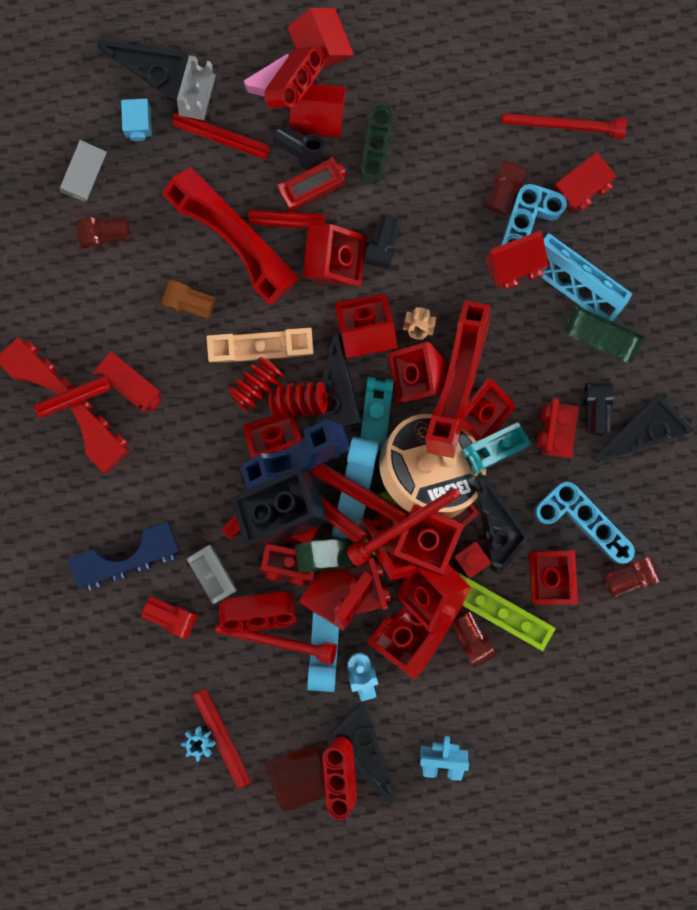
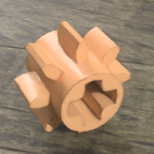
M416 307L412 313L406 312L403 330H408L411 338L423 340L427 335H433L436 317H431L429 309Z

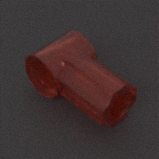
M503 160L486 208L494 213L506 216L516 191H519L528 169Z
M126 216L101 220L90 217L76 221L80 248L88 249L92 245L101 247L103 243L130 240V229Z
M651 555L643 557L641 561H633L629 563L630 566L604 576L606 586L612 597L638 587L639 589L645 588L661 581Z
M470 611L454 619L452 627L464 646L463 650L467 654L473 668L497 656L487 636L483 635Z

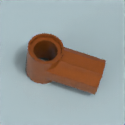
M168 280L160 305L168 309L172 307L177 312L185 311L209 319L216 298L192 290L189 286L180 282Z

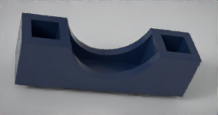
M325 419L304 430L305 437L298 444L279 452L259 454L240 464L247 489H252L299 467L309 471L349 450L350 446L343 425Z
M165 522L142 531L140 547L133 556L124 561L110 560L97 549H92L68 558V562L78 589L86 587L87 591L101 587V581L110 577L112 582L127 577L126 572L136 569L138 573L152 568L151 562L160 559L162 564L176 559L175 553L181 552L171 522Z

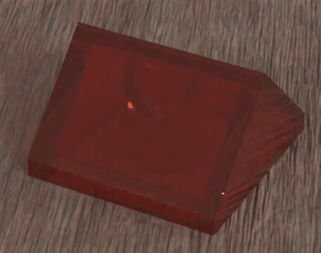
M315 744L266 762L273 793L284 813L326 797L323 764Z

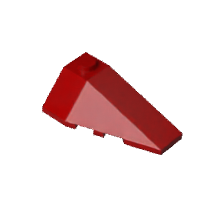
M470 587V589H469V591H468V593H467V595H466V597H465V599H464L462 605L464 604V602H465V600L467 599L469 593L471 592L472 587ZM462 605L432 633L403 606V610L393 617L389 616L380 624L367 643L416 680L431 660Z

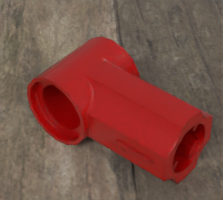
M150 596L141 617L166 628V631L177 637L188 639L198 614L187 612L181 606L175 607L156 597Z

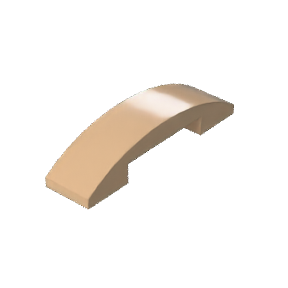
M311 328L287 329L281 332L207 336L209 362L256 361L259 357L268 360L312 355Z

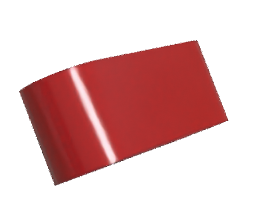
M295 48L266 87L264 98L268 107L293 108L299 103L324 66L325 57L321 48Z
M276 592L224 599L219 603L220 629L224 633H241L291 626L296 622L295 597L289 592Z
M336 737L323 753V770L327 810L332 818L340 821L348 818L357 803V789L352 744L344 737ZM334 750L340 752L342 757L336 755ZM336 776H340L344 781H340ZM339 801L345 803L346 806L340 804Z

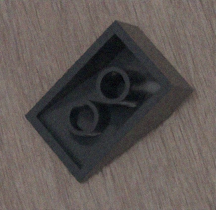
M301 467L231 498L243 542L247 548L300 534L328 522L315 476L310 471Z

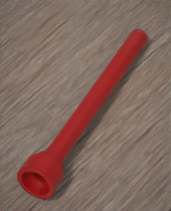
M508 113L503 114L501 117V121L504 124L605 132L609 136H613V139H624L627 126L626 118L617 117L615 120H610V122Z
M451 489L367 543L353 544L347 548L350 560L354 565L361 566L368 561L371 552L458 499L460 496L459 490Z
M220 623L214 627L215 632L218 634L314 655L316 659H319L324 664L332 665L336 658L337 644L324 642V644L314 645L257 631L224 633L220 629Z

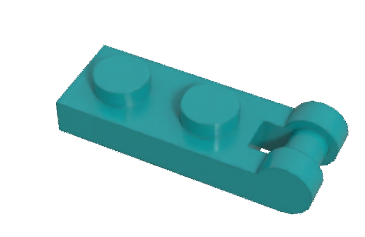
M368 377L361 438L380 442L378 451L381 452L382 446L387 439L394 380L386 379V381L375 380L376 377ZM374 390L384 391V398H373Z
M517 422L469 445L461 452L465 458L470 460L473 465L471 469L477 474L528 448L532 443ZM481 451L485 459L482 460L477 452Z

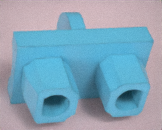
M355 653L349 657L347 662L349 681L352 692L358 691L361 701H366L376 697L374 686L379 684L372 659H369L364 653Z
M444 736L443 743L433 742L432 747L421 746L420 766L423 769V776L437 777L438 768L448 769V778L451 780H462L464 771L469 769L468 751L459 750V745L450 744V736Z

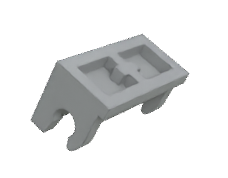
M189 56L177 98L179 116L199 120L205 119L216 74H213L211 62L207 61L206 66L201 67L198 65L196 57Z
M80 140L60 186V192L79 200L87 201L107 152Z
M212 545L205 547L186 559L212 604L238 590Z

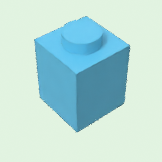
M148 99L121 100L122 130L126 138H130L132 141H143L146 137L152 136L151 106Z

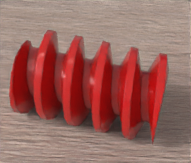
M262 357L258 358L260 367L254 364L250 366L253 374L246 371L243 373L245 382L239 379L235 381L238 389L231 386L228 388L230 397L247 414H249L247 405L254 408L257 406L254 400L255 397L260 400L264 399L262 390L270 393L269 383L276 386L279 384L276 378L277 375L285 378L269 360Z
M309 382L306 390L303 383H298L296 389L293 383H289L287 391L284 384H279L277 391L275 389L270 391L269 405L271 413L275 417L282 415L289 417L292 414L293 416H300L301 414L305 416L311 414L320 415L321 413L325 414L327 411L328 397L323 382H318L316 389L314 384Z

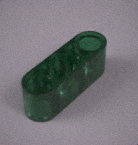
M386 105L375 106L371 110L361 163V176L368 184L379 183L384 176L393 124V112ZM379 115H383L388 119V122L378 124L374 119ZM379 140L384 146L379 150H375L370 146V143ZM374 165L380 171L376 175H370L366 172V168Z
M575 307L564 329L568 335L629 363L634 361L645 340L638 333L581 307Z
M348 538L312 541L295 545L299 573L357 568L358 566L353 564L347 554V548L355 543ZM368 561L359 567L368 565Z

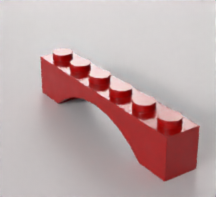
M192 167L171 178L162 195L180 213L204 223L230 244L244 263L250 276L252 287L270 306L289 293L300 278Z
M464 300L448 374L439 402L432 414L425 438L427 453L454 458L491 322V311L488 304Z
M17 338L0 354V365L12 378L18 381L32 382L44 386L56 395L75 388L65 377L60 379L54 373L57 368L47 358L42 360L36 354L39 349L29 339L24 342L22 339ZM86 399L69 408L74 413L81 427L85 454L103 473L108 474L130 453L126 448L129 443L119 433L115 436L108 429L111 426L110 423L101 414L96 417L90 411L93 406Z

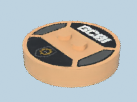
M432 414L412 416L401 422L382 446L379 468L383 484L390 496L408 512L413 504L424 507L451 489H458L460 492L459 498L435 512L447 518H452L463 512L476 500L478 494L475 477L478 474L486 475V469L475 474L471 469L472 463L461 452L469 445L475 443L476 440L462 427L454 458L427 453L425 438ZM481 451L477 452L480 458L483 460L484 456L481 453Z

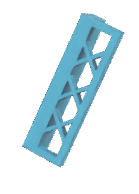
M548 233L544 238V244L550 267L543 271L544 275L542 278L609 326L626 306L632 293ZM557 272H567L571 277L572 283L561 282L558 279ZM578 287L589 288L592 291L593 298H583L579 295ZM608 302L616 309L608 316L600 310L599 303Z

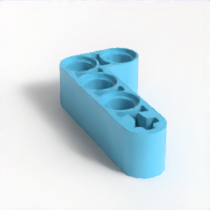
M532 184L524 185L515 199L501 245L530 235L536 216L551 221L557 220L566 209V198L562 194ZM522 195H532L535 202L533 204L525 203ZM547 203H557L559 206V211H550L547 207ZM517 218L524 219L527 227L524 229L516 227L514 220Z
M353 437L349 449L345 476L370 490L380 442ZM341 492L338 510L358 525L359 520L364 517L366 505ZM333 527V537L350 540L336 527Z
M559 483L534 507V517L542 524L554 523L566 513L611 561L623 564L628 563L634 557L635 550L632 543L573 483ZM563 487L569 488L572 494L567 502L563 501L559 496V492ZM544 505H549L553 511L552 517L548 520L542 518L540 510ZM581 506H586L590 512L588 519L585 521L578 517V509ZM600 525H604L608 530L607 537L603 540L599 539L596 535V529ZM613 542L618 547H625L623 550L625 556H616L618 550L613 545L606 547V544Z
M313 612L311 644L319 645V643L329 642L337 644L338 647L339 628ZM337 653L332 665L321 663L319 659H316V656L310 655L307 690L334 692Z

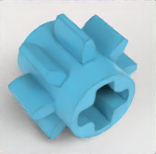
M201 726L196 728L195 734L188 730L185 735L189 740L181 743V746L187 749L185 756H196L197 762L201 759L202 754L209 757L212 754L209 747L216 744V741L211 740L209 736L212 731L210 730L206 733L202 731ZM200 739L203 744L196 748L194 744Z

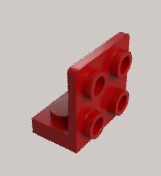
M555 398L547 402L545 406H542L540 422H544L542 432H538L536 447L540 448V454L572 458L579 406L559 404V399Z
M373 555L368 557V561L359 567L354 565L352 561L343 563V569L359 579L364 572L374 577L373 588L356 612V615L382 608V610L388 609L386 603L390 602L391 598L387 586H381L379 576L384 574L379 559L374 560Z
M327 561L300 598V604L344 631L371 592L374 577L364 572L359 579L333 562Z

